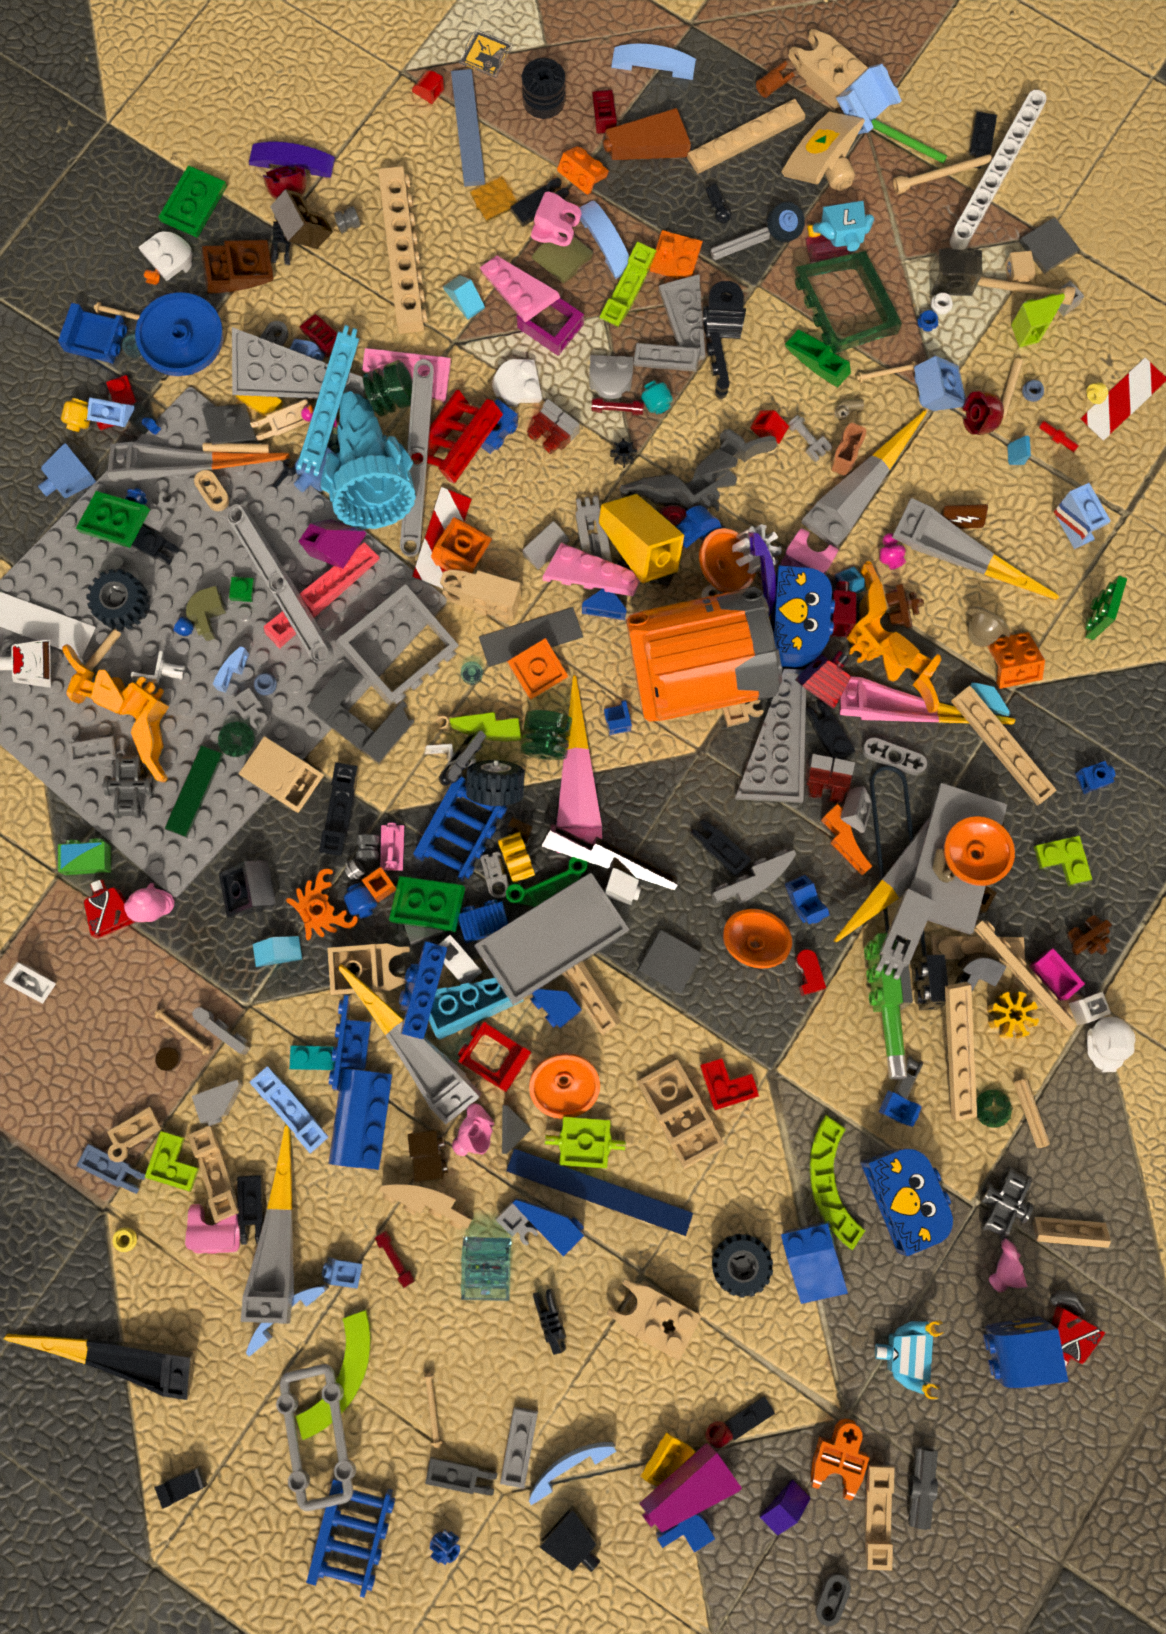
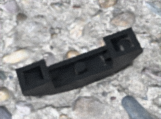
M335 762L325 829L322 831L319 847L320 853L338 856L343 854L354 805L358 766Z

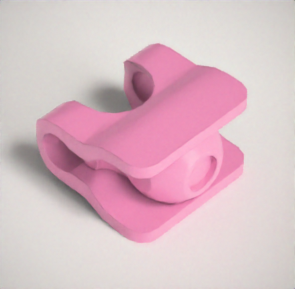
M545 192L535 214V225L531 232V238L539 242H551L559 246L569 245L574 235L572 227L578 225L582 215L580 208L575 204L565 201L555 193ZM566 213H572L575 217H569ZM559 233H564L567 237H562Z
M801 528L788 546L780 566L813 568L825 574L839 549L829 545L822 552L811 550L807 545V538L810 532Z
M191 1204L188 1209L186 1247L197 1254L237 1252L240 1248L238 1213L220 1221L216 1225H207L203 1206Z

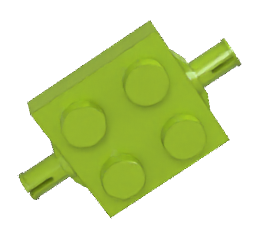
M563 1117L562 1130L559 1136L545 1134V1139H554V1141L545 1140L544 1144L559 1145V1165L607 1169L608 1155L611 1149L625 1151V1146H616V1144L626 1145V1141L612 1140L610 1135L611 1120Z

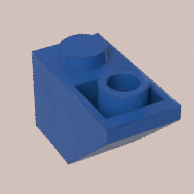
M538 989L531 994L533 996L530 998L531 1002L538 1010L541 1007L548 1014L545 1018L553 1028L557 1025L561 1029L582 1011L567 991Z

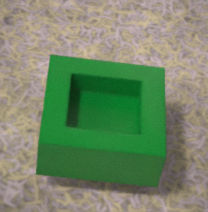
M231 577L229 599L231 601L253 602L254 578Z

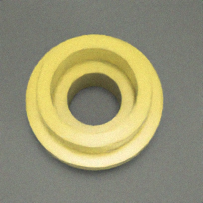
M1092 383L1086 390L1087 397L1092 403L1101 404L1106 400L1108 389L1103 383Z
M129 1227L120 1228L113 1235V1245L120 1252H128L137 1244V1234ZM124 1235H127L129 1237V1242L127 1244H124L122 1242V1237Z

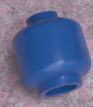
M358 883L347 888L344 901L350 915H359L360 919L372 915V910L377 907V901L364 883Z

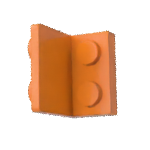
M1029 632L1010 635V637H1000L997 641L987 646L998 665L996 683L999 689L1043 679L1045 659Z

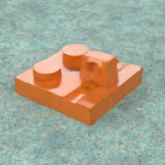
M662 230L650 272L679 280L693 276L703 241Z
M546 638L506 661L529 700H532L568 677Z

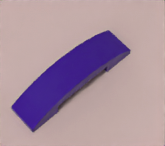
M261 142L253 144L249 158V165L263 168H270L271 164L288 167L302 166L306 170H310L311 175L328 178L332 177L335 157L308 146L287 142Z
M748 532L750 554L760 556L763 595L769 607L768 616L770 617L776 591L773 561L761 536L756 532Z

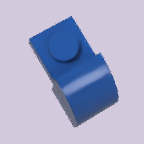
M695 506L687 510V517L676 526L684 534L683 546L685 548H688L698 538L703 541L709 533L721 529L720 521L703 506Z
M806 875L785 883L790 901L802 923H818L823 918L830 916L828 908L818 898L814 883Z
M700 1513L662 1533L660 1530L656 1533L657 1540L662 1548L684 1535L694 1553L715 1540L712 1530Z

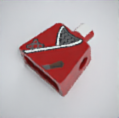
M103 880L90 884L94 896L85 899L84 906L92 937L99 939L136 922L127 916L124 909L126 899L119 889L115 887L107 889Z
M1056 1307L1051 1324L1059 1330L1065 1366L1067 1367L1070 1359L1083 1364L1101 1341L1105 1332L1069 1311Z

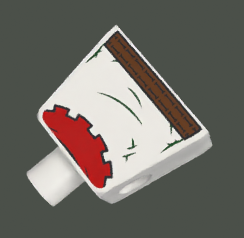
M50 640L14 644L11 646L12 657H0V670H12L13 682L51 687Z

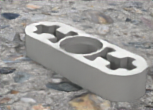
M878 738L868 739L862 747L863 755L867 759L886 766L896 767L911 775H919L927 767V760L922 754ZM872 744H875L877 750L883 751L884 747L887 748V750L885 751L882 758L880 757L882 755V752L876 751L874 754L870 753L871 749L868 748V746L870 747ZM890 751H897L900 754L899 762H892L889 759L888 754ZM907 755L909 756L907 758V761L913 762L915 759L919 760L918 764L921 765V767L914 769L912 763L906 762L905 766L902 765V763L904 762Z

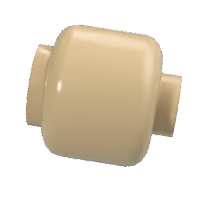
M840 157L837 160L832 171L826 170L824 173L830 187L838 191L849 188L855 177L850 161L845 157Z

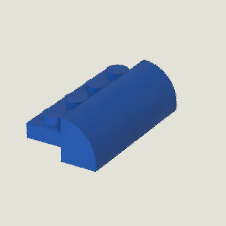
M342 1069L328 1164L379 1170L392 1074Z

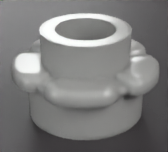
M356 859L350 862L346 861V868L344 870L348 877L352 880L354 878L357 880L361 879V876L365 874V870L360 862Z

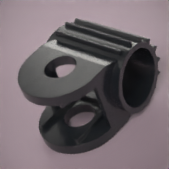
M720 281L711 288L708 305L703 307V325L706 337L719 333L720 338H741L746 308H743V291L736 283Z

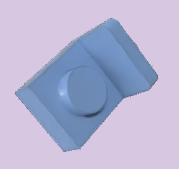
M294 339L290 347L293 351L322 361L325 356L314 342Z
M328 1257L327 1263L324 1264L322 1269L323 1281L330 1285L358 1289L363 1264Z

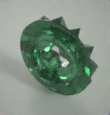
M231 722L225 725L219 732L218 745L226 755L240 758L245 754H249L251 748L254 747L255 736L247 724ZM231 733H233L237 737L242 736V738L240 739V741L242 742V746L234 743L233 745L231 744L234 741L232 739Z
M987 1090L977 1097V1119L983 1125L997 1128L1004 1126L1011 1119L1013 1107L1011 1106L1010 1098L1003 1092ZM992 1102H995L996 1106L1003 1108V1110L997 1111L995 1116L992 1111L985 1110L988 1106H992Z

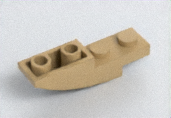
M414 1184L382 1185L379 1191L383 1192V1198L392 1203H395L396 1200L404 1204L403 1209L413 1215L417 1212L423 1213L425 1207L428 1206L430 1208L429 1213L438 1218H441L442 1215L449 1218V1224L459 1230H462L463 1227L468 1229L473 1220L453 1208L457 1198L433 1188Z

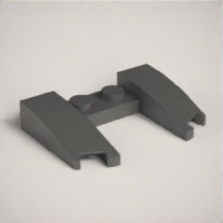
M343 666L307 708L372 761L380 765L413 725L414 720H408L404 712V708L407 705L402 700L376 732L372 731L341 706L364 678L361 673L346 671V666Z

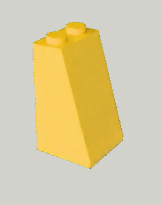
M638 494L601 504L600 526L641 583L678 572L684 534Z

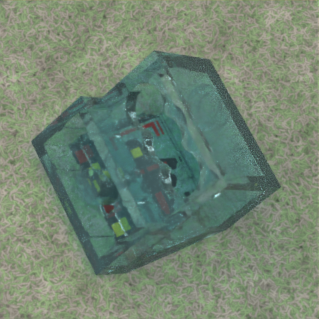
M463 1237L461 1300L510 1301L511 1238Z

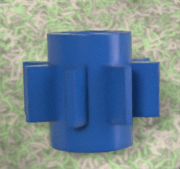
M444 1530L443 1533H436L430 1542V1549L433 1551L430 1557L438 1564L441 1562L444 1565L447 1562L451 1563L456 1560L460 1553V1546L457 1544L459 1537L452 1531L449 1533Z

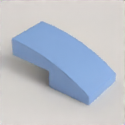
M239 647L218 671L213 682L214 687L218 691L226 693L233 672L242 675L249 657V653L244 647Z

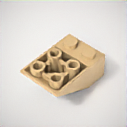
M265 736L238 773L297 813H299L324 776L318 770Z

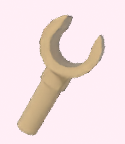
M463 709L448 718L446 716H439L436 722L440 723L446 720V725L440 728L446 731L451 727L450 718L462 717L467 712Z

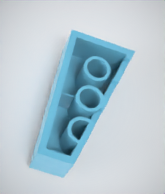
M495 978L471 984H460L461 986L440 988L436 990L429 1022L435 1036L440 1040L517 1005L524 1000L522 999L512 1005Z

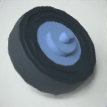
M782 202L776 205L769 212L767 218V227L770 234L780 242H790L797 239L805 226L802 210L792 202Z

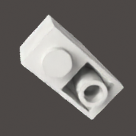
M451 935L439 944L447 948L444 965L461 984L471 983L482 973Z

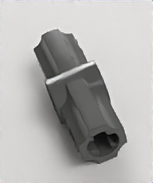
M915 1447L913 1474L910 1475L908 1484L910 1497L908 1525L924 1530L931 1529L933 1501H936L938 1493L937 1478H935L938 1451L926 1447Z

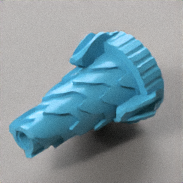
M349 391L342 395L340 401V420L337 429L340 453H337V456L333 453L326 455V464L321 478V489L329 493L334 513L343 523L355 528L378 529L403 519L414 506L416 495L412 476L409 472L413 465V460L394 436H390L387 439V436L382 434L378 419L375 417L372 400L368 401L363 396Z

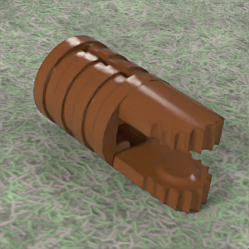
M786 60L756 81V88L762 97L767 98L795 77L794 73L791 72L783 78L779 72L788 65Z

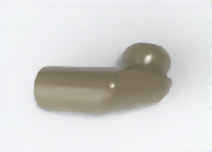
M843 400L835 409L836 418L843 420L847 418L852 410H863L864 400Z
M936 849L932 870L940 881L945 883L953 881L955 875L945 865L944 849Z

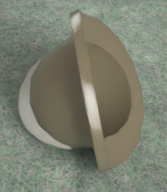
M977 606L970 607L967 610V613L973 616L969 624L968 634L970 641L974 645L979 647L989 646L997 641L1002 634L1010 637L1011 631L1008 625L993 612Z

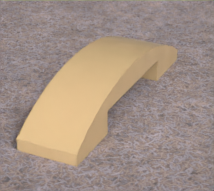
M207 1126L189 1134L188 1138L192 1151L198 1159L210 1198L208 1202L214 1222L217 1223L239 1213L232 1180L212 1127Z
M869 1465L865 1498L867 1570L892 1571L891 1511L892 1493H894V1466Z

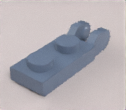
M87 1144L76 1165L116 1187H122L135 1194L138 1193L140 1188L133 1183L124 1181L127 1173L137 1179L145 1180V1173L131 1167V1164L125 1161L114 1162L110 1160L107 1152L92 1144Z

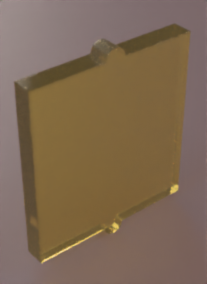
M503 177L470 192L476 204V210L481 212L486 222L510 211V207L517 203L512 194V189H509Z

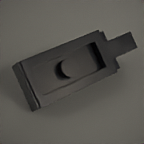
M976 112L969 153L974 155V158L991 153L997 115Z

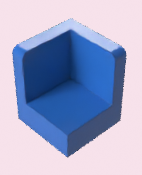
M626 700L621 701L620 706L604 709L609 735L631 731L632 724Z

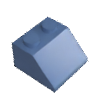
M934 356L914 367V379L919 389V402L922 407L932 411L963 407L966 398L958 365Z

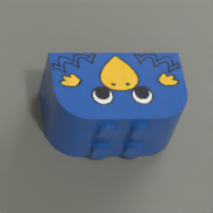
M778 566L775 574V599L770 617L775 646L779 649L780 661L783 667L805 668L821 655L829 641L830 635L833 634L834 622L830 621L831 613H834L835 600L831 599V583L824 573L813 568Z
M892 1149L860 1162L897 1253L910 1256L941 1243L949 1236L953 1226V1216L949 1208L951 1201L947 1192L941 1189L939 1184L941 1177L938 1170L932 1167L924 1154L913 1149Z
M1040 1316L993 1323L985 1326L986 1334L983 1335L984 1345L991 1355V1360H988L989 1371L1004 1387L1025 1388L1069 1382L1059 1330Z

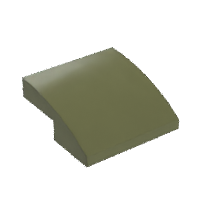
M561 232L559 233L560 236L567 237L566 234ZM573 236L571 243L567 246H559L551 242L543 243L533 254L532 259L564 284L577 274L578 268L589 261L594 252Z

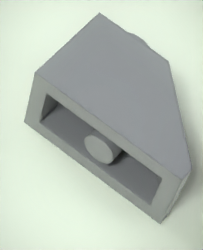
M234 1080L192 1096L200 1123H208L209 1126L223 1122L222 1117L229 1114L243 1086L242 1080Z

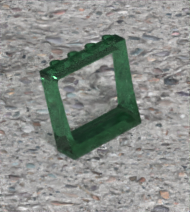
M866 251L795 268L796 288L798 291L803 290L805 306L807 309L812 308L814 313L813 322L816 327H821L823 331L822 340L826 346L830 345L834 354L899 333L902 322ZM854 269L858 272L883 324L839 339L807 277Z

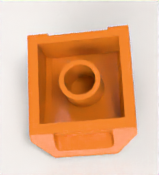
M453 517L436 543L431 558L436 566H440L447 571L459 570L473 573L492 538L468 523Z

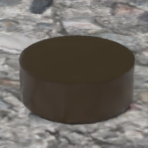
M170 1047L160 1049L155 1057L157 1067L164 1071L176 1069L181 1060L179 1052Z

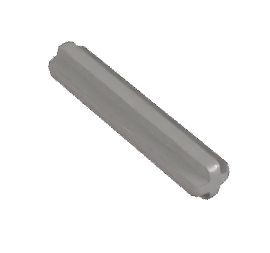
M763 227L714 246L710 251L711 256L714 260L768 240L770 232L767 227Z

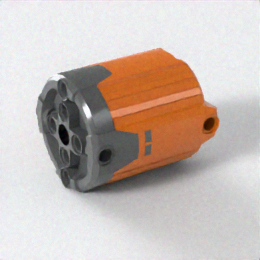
M756 587L648 609L628 616L626 625L639 701L646 720L649 722L663 721L776 696L782 683V665L779 649L775 646L768 616L769 607L760 589Z

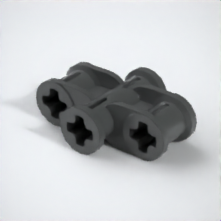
M118 753L116 757V778H111V776L104 777L103 790L105 796L115 794V818H121L122 816L141 818L142 794H147L148 796H153L154 777L147 776V778H143L144 763H142L139 753L136 756H124L123 753Z
M1008 1166L1001 1177L998 1188L993 1187V1184L990 1182L985 1185L980 1195V1202H988L990 1206L982 1220L981 1229H988L998 1234L999 1238L1004 1240L1009 1235L1016 1217L1022 1223L1028 1221L1033 1211V1204L1030 1202L1026 1204L1023 1202V1199L1031 1185V1176H1024L1014 1171L1013 1167Z

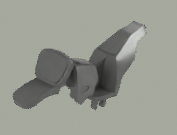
M724 429L720 434L721 447L708 455L696 467V472L690 482L684 484L673 474L647 477L621 485L620 495L624 498L638 494L640 497L645 496L656 505H679L687 510L695 506H703L706 509L713 507L718 512L720 506L717 503V499L720 498V493L717 488L735 486L737 482V477L729 469L737 466L738 459L746 462L757 454L774 450L777 447L776 438L767 436L745 443L744 439L730 429Z

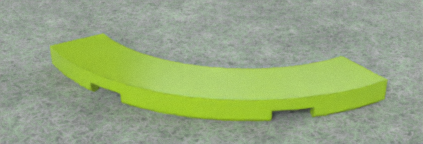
M825 1115L817 1129L811 1148L809 1161L811 1189L822 1218L825 1222H830L832 1233L853 1251L866 1230L857 1224L843 1206L838 1195L834 1176V1157L840 1139L846 1129Z
M367 1310L342 1318L345 1328L346 1349L342 1368L336 1379V1382L344 1390V1395L339 1401L341 1414L356 1396L367 1371L371 1342ZM323 1398L311 1408L295 1416L302 1440L316 1435L332 1423L330 1404L326 1403Z

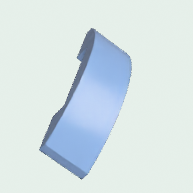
M626 44L614 48L611 68L632 71V66L672 71V77L693 80L696 59L681 51L664 46Z
M593 200L579 207L582 213L580 220L585 228L588 227L606 257L605 262L615 279L623 275L628 265L629 254L610 219Z
M268 1066L249 1082L294 1132L295 1137L310 1154L329 1138L305 1106Z
M327 1285L311 1287L295 1294L294 1298H292V1307L300 1300L307 1307L328 1289ZM261 1323L256 1329L246 1351L249 1357L272 1338L267 1329L273 1323Z
M600 1442L577 1448L555 1461L534 1485L529 1495L530 1504L533 1505L552 1493L553 1486L550 1481L590 1456L596 1465L615 1453L616 1446L614 1443Z

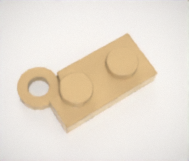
M151 1107L107 1132L113 1143L108 1150L110 1160L122 1162L126 1159L129 1148L162 1129ZM118 1148H121V1155L115 1157L114 1151Z

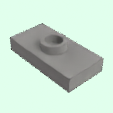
M114 736L67 743L69 763L72 767L116 760L117 757Z

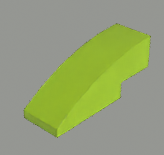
M495 712L450 718L452 729L466 735L482 731L486 735L485 740L521 741L518 718L496 721Z

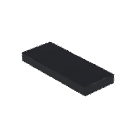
M763 1396L724 1423L729 1427L735 1441L774 1415L775 1412L765 1396Z

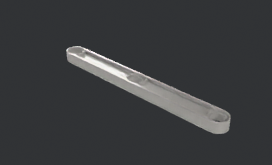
M425 359L417 361L413 371L407 453L410 457L415 453H420L424 459L419 465L413 464L409 470L413 480L416 499L411 511L402 519L400 549L407 557L417 556L421 549L434 381L433 365ZM421 365H427L430 368V373L427 376H420L418 374V368ZM408 541H414L417 545L416 550L412 553H408L404 549V545Z
M238 504L232 505L227 512L229 523L311 659L316 663L327 665L334 656L331 645L249 510ZM238 510H241L242 517L236 521L235 514ZM279 578H282L283 586L277 589L276 582ZM325 648L326 655L324 659L320 660L318 652L320 649Z

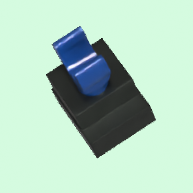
M136 401L133 404L134 410L128 421L137 431L144 435L148 431L156 435L161 430L156 425V419L141 403Z

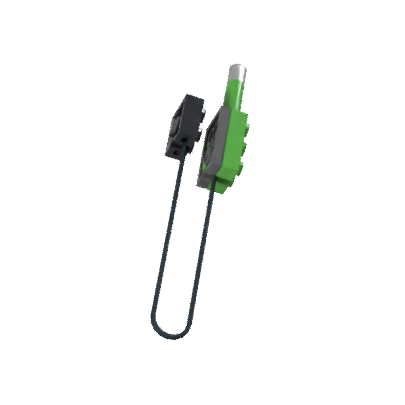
M893 766L878 768L870 779L880 881L884 877L874 779L881 771H893L902 779L909 842L913 839L907 780L901 770ZM886 907L883 909L886 933H878L864 947L865 960H868L869 969L866 971L867 982L871 985L869 1004L873 1006V1012H882L889 1078L904 1079L907 1077L901 1011L913 1003L909 965L903 968L898 980L893 978L896 971L894 968L889 976L884 974L887 968L886 964H884L881 972L876 970L881 957L878 954L889 930L888 909ZM923 930L920 937L923 958L914 964L912 968V979L916 981L914 1000L918 1004L919 1010H938L946 1004L945 986H948L945 955H927ZM897 935L892 949H896L898 942L905 945L906 938L903 939L902 936Z

